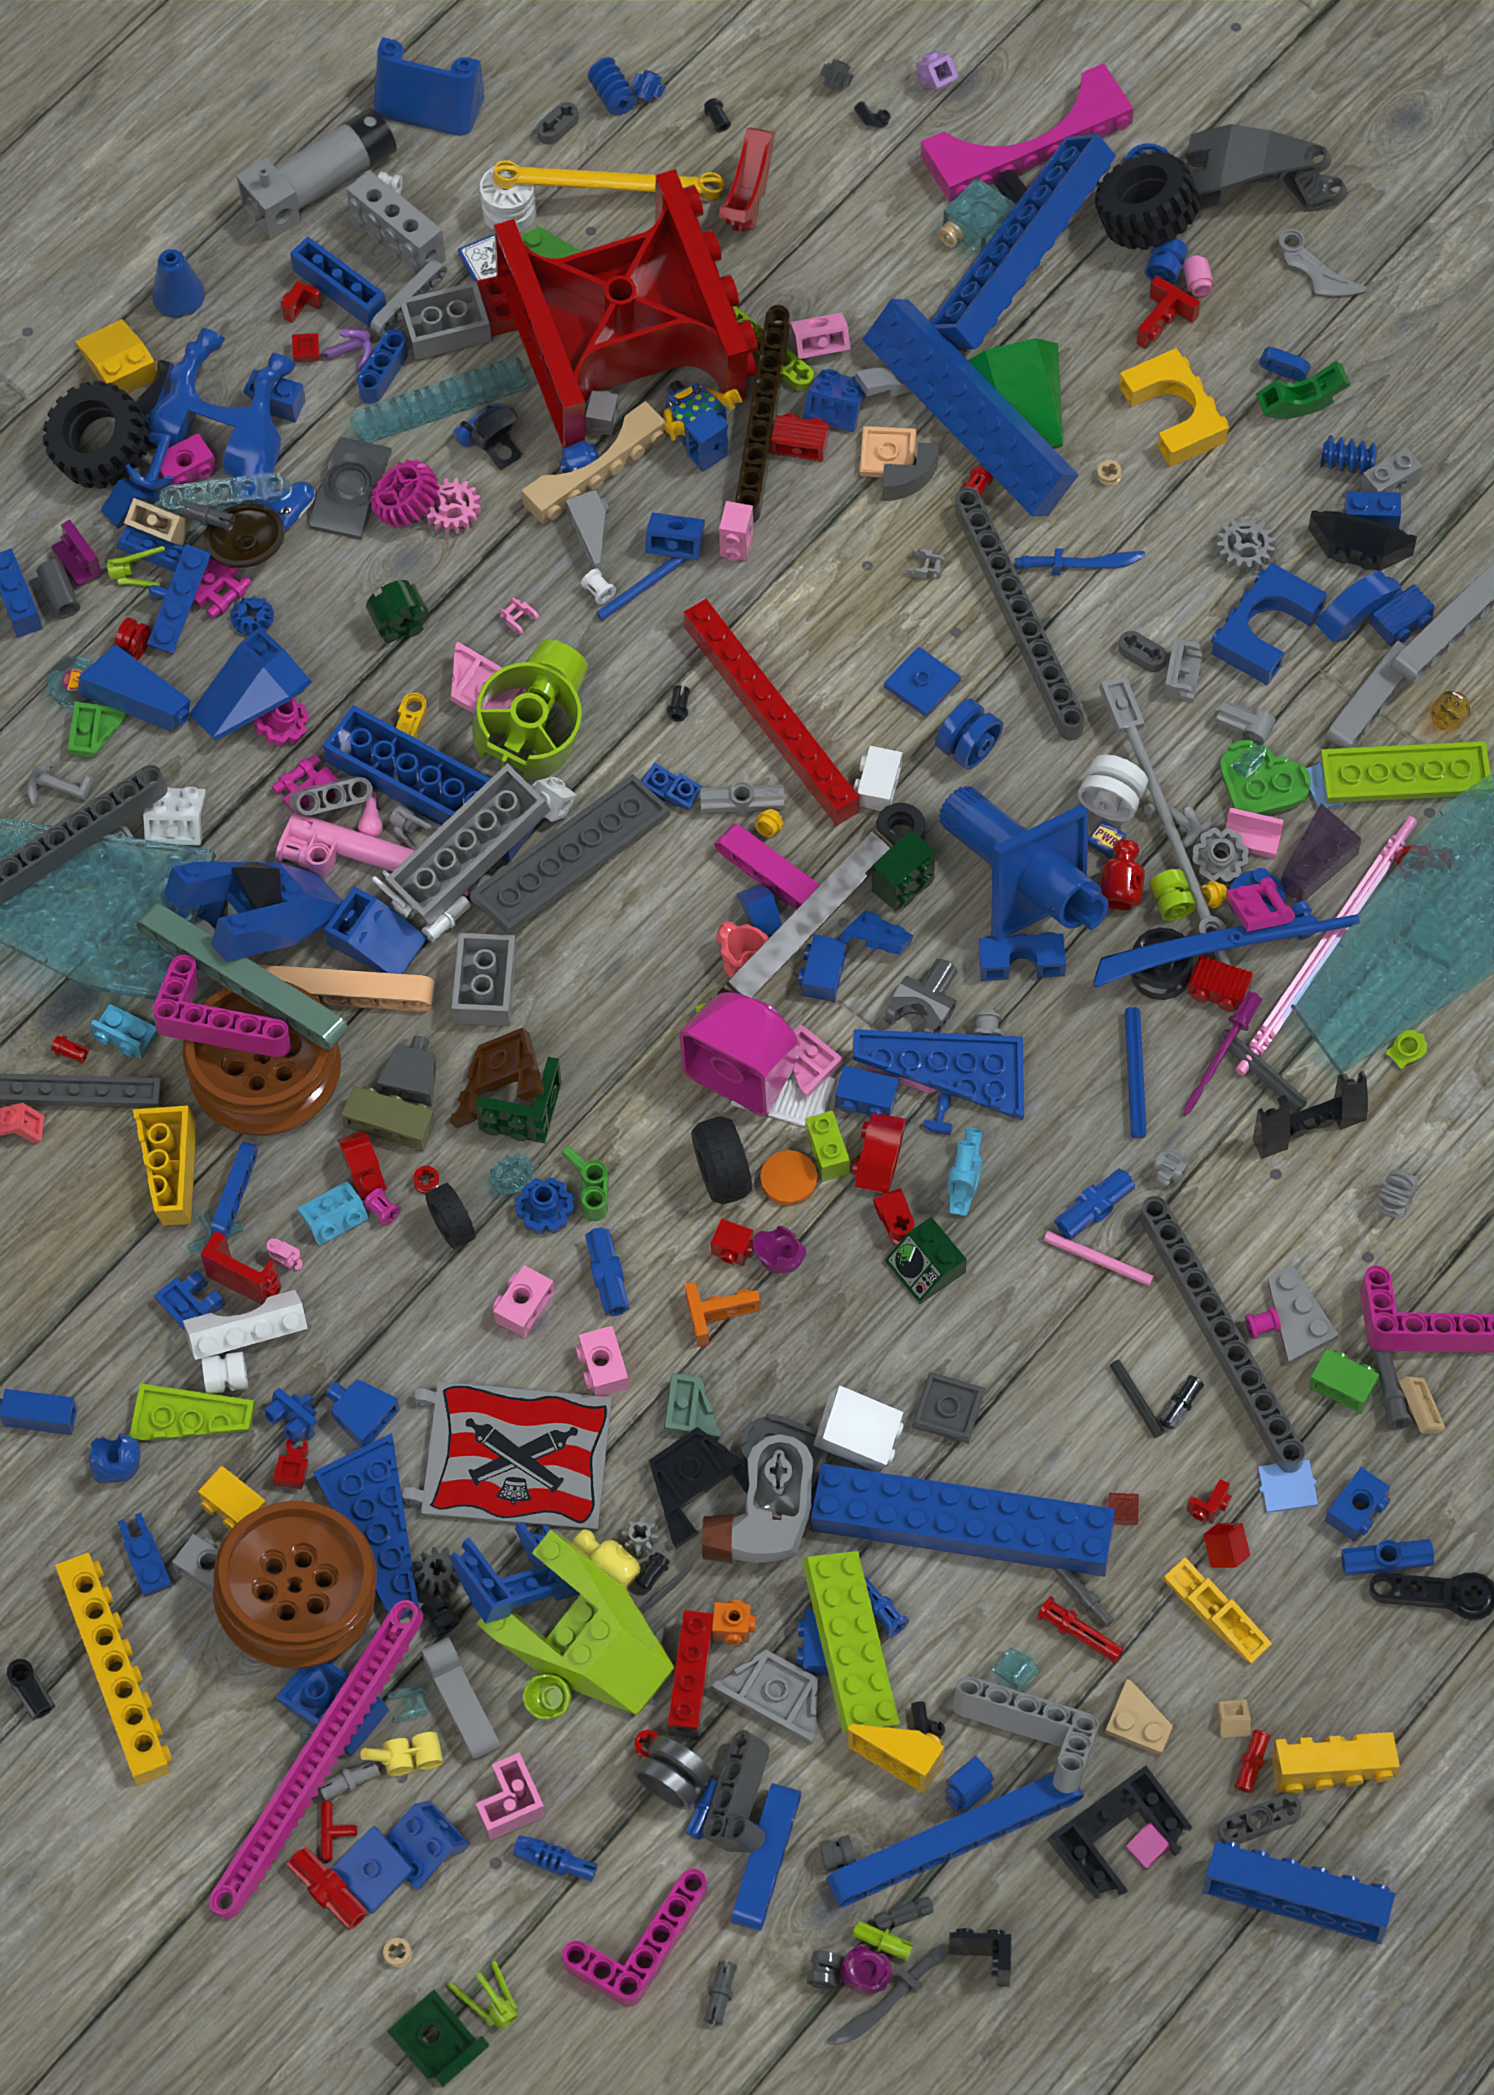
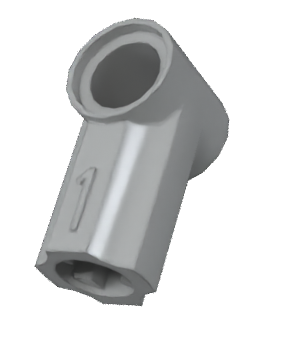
M1229 701L1223 702L1216 718V724L1242 734L1245 740H1253V743L1258 745L1265 743L1275 723L1274 716L1265 710L1255 709L1251 711Z

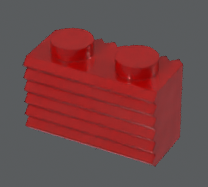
M794 414L776 415L770 441L771 453L778 456L787 455L788 457L792 456L794 458L798 457L799 459L803 458L822 462L829 437V423L824 422L820 418L801 419Z
M1200 955L1190 978L1187 994L1191 995L1198 1002L1205 1003L1210 1001L1218 1004L1222 1010L1232 1012L1238 1009L1249 991L1253 973Z

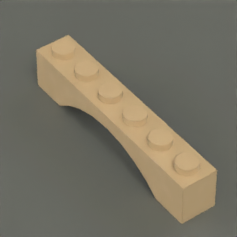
M646 401L625 415L623 426L617 439L602 456L587 466L572 472L558 475H542L521 490L523 505L542 525L550 520L557 519L562 511L566 509L567 499L590 492L591 490H597L605 480L612 475L619 474L631 461L640 459L649 448L659 445L667 436V433L664 431L666 421Z

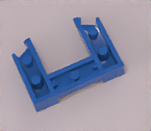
M519 1522L516 1524L514 1529L534 1569L500 1579L470 1538H466L463 1541L461 1547L465 1552L461 1557L455 1552L452 1554L450 1559L472 1605L485 1624L509 1617L512 1609L551 1596L556 1601H560L580 1594L532 1554L549 1532L550 1528L547 1525H543L541 1534H532L527 1530L526 1523Z

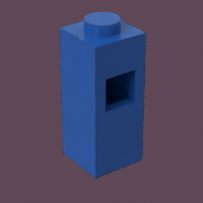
M5 1389L3 1398H0V1419L3 1426L72 1435L78 1410L74 1397Z

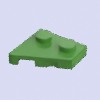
M540 226L520 235L522 241L530 250L543 257L562 258L582 252Z
M75 702L67 754L95 758L125 720L127 714L105 705Z

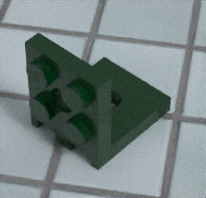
M547 1058L541 1079L544 1094L536 1097L534 1107L478 1096L475 1107L479 1130L493 1136L498 1134L507 1135L517 1141L531 1140L545 1143L562 1084L559 1059Z
M434 1989L386 2030L433 2088H443L490 2046L483 2036L474 2037ZM426 2025H433L438 2030V2038L433 2043H427L422 2038V2030Z

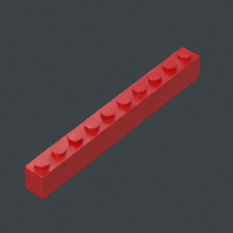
M704 599L685 610L684 628L833 823L838 826L858 814V794L710 602Z

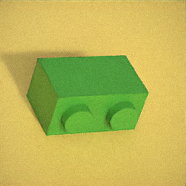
M1326 1349L1311 1376L1309 1388L1362 1414L1377 1386L1380 1374L1376 1373L1369 1365H1359L1349 1360V1357L1340 1351Z

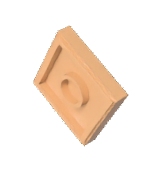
M863 426L860 476L883 478L884 464L914 465L916 429Z

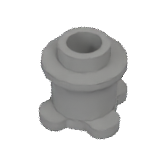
M986 1008L974 1014L973 1021L976 1023L974 1035H1002V1031L998 1029L1001 1015L996 1013L995 1010Z

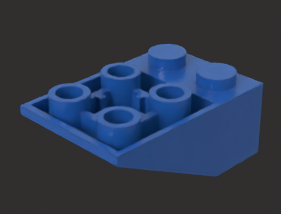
M355 886L324 928L327 945L380 973L404 974L428 939L426 935L379 899Z

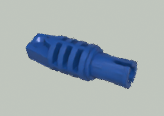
M519 1835L513 1849V1856L534 1867H540L543 1870L557 1873L560 1876H565L568 1873L588 1880V1882L593 1881V1876H595L598 1863L573 1856V1852L570 1849H564L561 1846H555L553 1843H547L544 1840Z

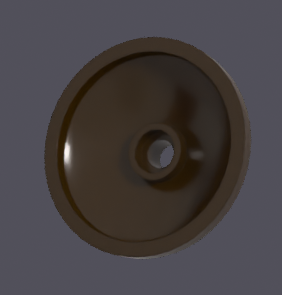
M244 503L223 510V512L235 515V522L223 520L233 525L230 531L209 524L204 534L206 550L211 553V558L215 562L230 568H248L265 562L279 550L284 540L285 529L281 517L273 509L262 504Z

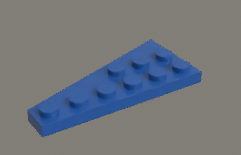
M854 1029V1061L1023 1120V1037Z
M391 1433L313 1472L314 1478L330 1508L354 1523L367 1539L376 1563L377 1581L375 1592L387 1615L396 1603L403 1600L412 1601L418 1607L395 1448ZM404 1611L400 1616V1620L413 1614V1611Z

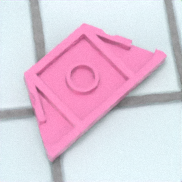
M457 642L454 652L450 700L475 714L477 700L483 685L490 676L502 667ZM515 688L503 691L490 699L483 709H510L512 701L517 696L526 693L528 688Z

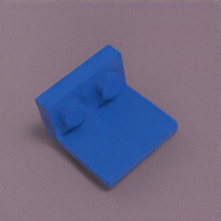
M831 369L821 370L808 389L803 419L820 418L824 422L829 423V426L854 432L857 427L861 403L866 397V394L856 381V376L841 375L838 371Z
M431 1800L413 1804L386 1836L416 1870L407 1879L416 1890L424 1886L449 1855L462 1853L470 1845L466 1838Z

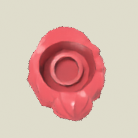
M724 922L720 925L716 934V940L721 945L720 953L724 959L722 967L730 979L769 939L760 929L748 924L736 926L733 922Z

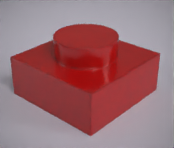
M318 333L292 335L293 361L295 363L320 361Z

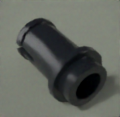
M712 98L705 102L704 113L710 117L715 130L721 133L728 130L731 123L722 109L723 103L717 98Z
M682 685L673 687L671 705L667 707L669 718L676 722L683 721L689 713L687 703L690 689L684 686L683 693L680 695Z
M655 1552L654 1555L648 1557L650 1561L639 1576L635 1578V1582L647 1591H651L661 1574L669 1570L668 1565L670 1561L659 1552Z

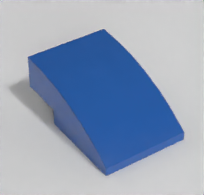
M330 1662L314 1667L300 1668L276 1699L315 1731L349 1677V1674ZM376 1696V1703L370 1705L369 1714L363 1716L364 1722L358 1724L357 1733L351 1735L350 1744L344 1746V1752L351 1757L389 1712L384 1701Z

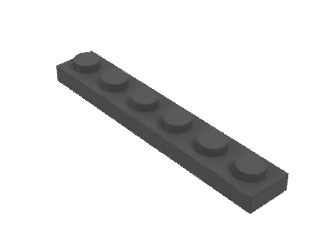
M0 1073V1104L24 1103L26 1105L159 1108L162 1082L160 1078Z

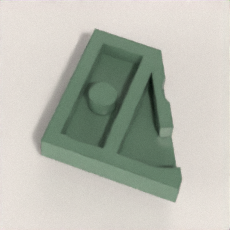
M672 1373L663 1431L686 1435L698 1427L719 1441L721 1431L716 1426L712 1415L713 1409L710 1401L706 1398V1390L700 1377Z

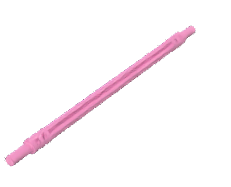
M1408 816L1396 835L1390 837L1336 918L1359 914L1396 860L1399 849L1406 845V838L1417 824V820L1414 817ZM1349 927L1326 931L1249 1043L1248 1047L1258 1056H1262ZM1246 1055L1249 1060H1252L1250 1055ZM1241 1060L1235 1071L1239 1075L1245 1076L1249 1070L1248 1062Z

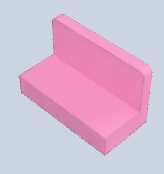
M1229 808L1225 829L1231 828L1234 832L1239 833L1242 836L1241 844L1248 847L1250 854L1276 859L1284 820Z

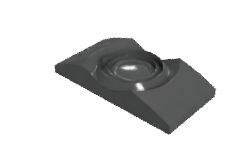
M340 437L330 455L324 482L316 496L310 529L362 540L372 510L370 498L373 495L371 490L377 487L375 482L381 480V474H384L392 449Z

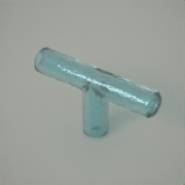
M203 1212L199 1216L208 1235L188 1244L191 1254L202 1251L211 1238L213 1219L209 1212ZM240 1221L233 1223L229 1237L244 1230Z

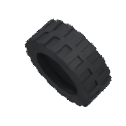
M444 1183L425 1193V1199L431 1216L441 1235L451 1248L455 1250L476 1239L475 1230L468 1212L449 1183Z

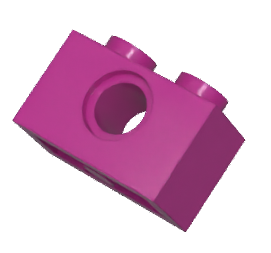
M199 433L167 449L158 477L162 479L172 475V484L165 487L169 494L184 490L193 482L205 479L217 471L214 456Z

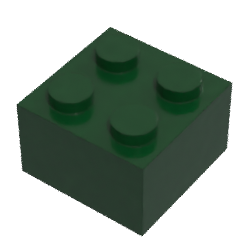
M910 830L872 865V892L895 912L902 906H908L915 898V894L921 888H927L935 878V850Z

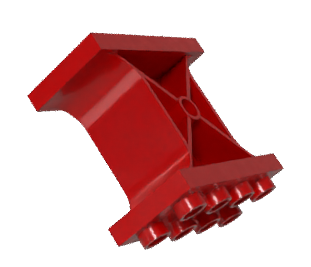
M676 169L656 175L655 224L653 227L643 233L562 258L543 257L530 250L524 244L514 219L494 225L496 276L510 312L518 311L519 316L514 317L513 320L563 449L579 441H585V401L591 396L592 390L602 391L675 367L692 366L711 375L717 382L721 393L735 389L738 391L741 399L744 400L746 399L747 378L756 375V366L752 352L758 350V345L753 327L749 320L739 323L737 321L733 307L739 306V295L732 276L729 274L720 277L715 262L720 261L722 257L717 237L712 229L702 232L697 217L703 216L704 212L698 190L695 185L683 188Z

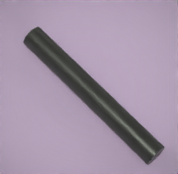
M1120 1360L1112 1362L1110 1364L1111 1369L1154 1438L1161 1436L1164 1430Z

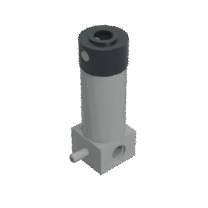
M370 107L278 165L273 166L266 157L236 175L241 205L268 238L272 240L301 222L299 209L366 168H371L397 152V145L393 134L381 115Z

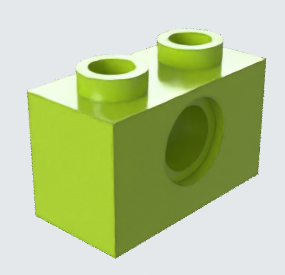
M833 1110L805 1118V1133L822 1182L849 1175L850 1160Z

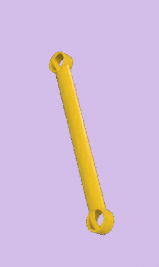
M502 160L494 166L492 180L496 186L503 189H511L516 184L655 192L656 174L518 167L511 161ZM508 171L514 174L515 177L503 178L498 172ZM707 172L701 177L679 176L683 188L695 185L699 195L705 200L714 201L722 196L725 182L717 173ZM713 183L719 189L709 190L704 186V184Z

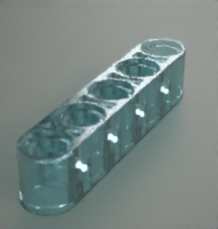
M266 473L170 485L161 491L159 500L164 508L176 513L179 512V508L190 511L189 508L180 505L184 499L203 506L209 504L214 509L238 504L283 501L290 497L293 486L291 481L277 473ZM280 480L281 488L278 492L274 493L273 485ZM255 484L254 494L248 496L249 486ZM229 487L230 494L226 499H223L222 492L225 488ZM204 490L203 500L197 502L198 493ZM178 493L179 501L176 505H172V498Z

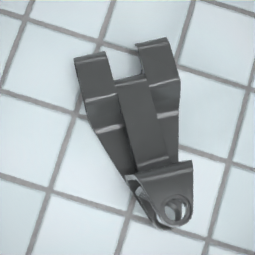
M1234 124L1196 132L1190 136L1186 162L1194 167H1206L1205 171L1198 172V175L1192 176L1200 197L1199 209L1221 207L1225 192L1236 185L1279 181V184L1296 205L1306 212L1316 211L1340 203L1347 196V188L1341 178L1320 174L1331 164V157L1327 149L1322 145L1270 130ZM1324 155L1322 161L1318 163L1313 162L1316 156ZM1333 187H1341L1337 193L1328 194Z

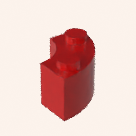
M872 1113L869 1122L864 1121L861 1131V1138H865L860 1159L855 1158L852 1168V1175L856 1176L855 1187L882 1193L889 1192L899 1158L906 1119Z

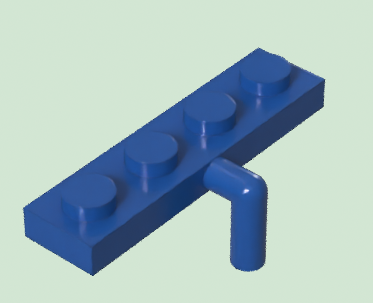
M185 544L169 588L165 589L157 585L149 587V596L152 601H158L160 598L164 599L148 640V646L174 655L211 558V553Z

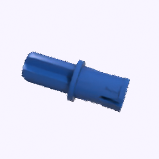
M708 1780L699 1802L694 1804L695 1811L685 1830L686 1834L693 1839L700 1840L703 1837V1827L718 1783L716 1780Z

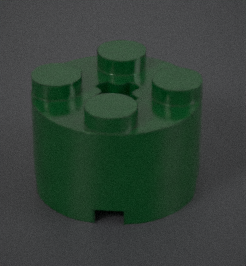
M408 580L394 581L381 587L382 593L375 597L373 593L366 602V609L379 635L386 643H391L408 634L409 636H416L423 631L422 625L427 620L429 611L414 583L410 585Z

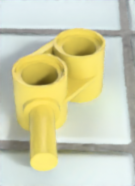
M424 1732L412 1737V1744L410 1745L407 1739L397 1738L384 1742L382 1750L363 1748L360 1753L362 1760L382 1762L386 1766L388 1776H402L413 1771L434 1769L444 1763L439 1737L436 1732Z

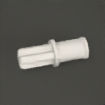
M460 896L430 926L427 924L423 927L422 933L427 936L429 941L435 942L447 929L455 926V921L471 907L470 902L466 897Z

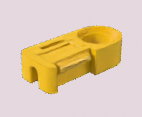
M410 693L403 698L398 710L399 719L395 728L417 738L427 713L424 696L419 693ZM411 702H419L422 708L417 712H411L407 709V706Z

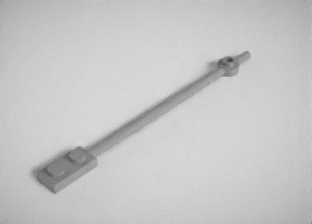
M1127 677L1101 682L1099 690L1116 733L1127 732L1140 768L1148 778V788L1179 866L1185 874L1189 891L1192 893L1201 919L1197 928V934L1226 929V925L1221 919L1211 916L1138 733V729H1142L1145 722ZM1225 950L1214 952L1217 961L1230 964Z

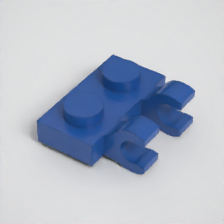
M198 1270L193 1272L182 1283L177 1277L174 1278L154 1295L159 1304L184 1331L183 1320L215 1313L225 1305L223 1298L216 1290L212 1291L200 1303L192 1295L201 1291L207 1285L204 1281L205 1278Z

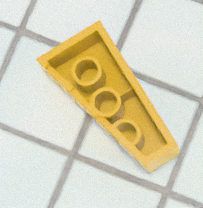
M189 1106L132 1109L138 1128L137 1133L142 1147L143 1161L148 1175L154 1212L163 1226L191 1224L196 1118Z
M1393 1732L1356 1734L1351 1737V1741H1346L1345 1737L1340 1735L1329 1736L1321 1741V1743H1315L1312 1741V1737L1300 1738L1299 1742L1287 1745L1286 1739H1276L1271 1756L1277 1792H1286V1794L1292 1795L1302 1793L1304 1789L1316 1788L1318 1791L1329 1790L1334 1785L1343 1783L1349 1787L1363 1784L1365 1780L1375 1779L1376 1782H1387L1392 1780L1393 1776H1397L1400 1768Z

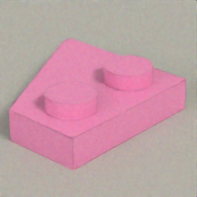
M800 1024L794 1030L799 1040L800 1053L792 1072L802 1096L807 1099L843 1063V1058Z

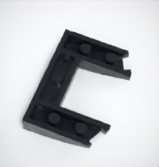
M1364 1071L1359 1072L1356 1082L1354 1079H1349L1346 1073L1338 1075L1333 1099L1289 1115V1102L1286 1095L1277 1098L1279 1103L1277 1110L1270 1108L1264 1112L1262 1108L1258 1109L1253 1142L1261 1159L1288 1150L1289 1137L1299 1138L1305 1135L1308 1130L1316 1127L1319 1129L1326 1128L1335 1120L1340 1130L1366 1121L1368 1090Z
M1147 1766L1141 1768L1047 1839L1063 1862L1095 1899L1100 1898L1099 1892L1117 1890L1118 1895H1124L1128 1892L1127 1888L1093 1844L1137 1811L1147 1824L1151 1823L1170 1844L1169 1850L1174 1856L1178 1855L1182 1849L1176 1843L1183 1829L1190 1831L1192 1828Z

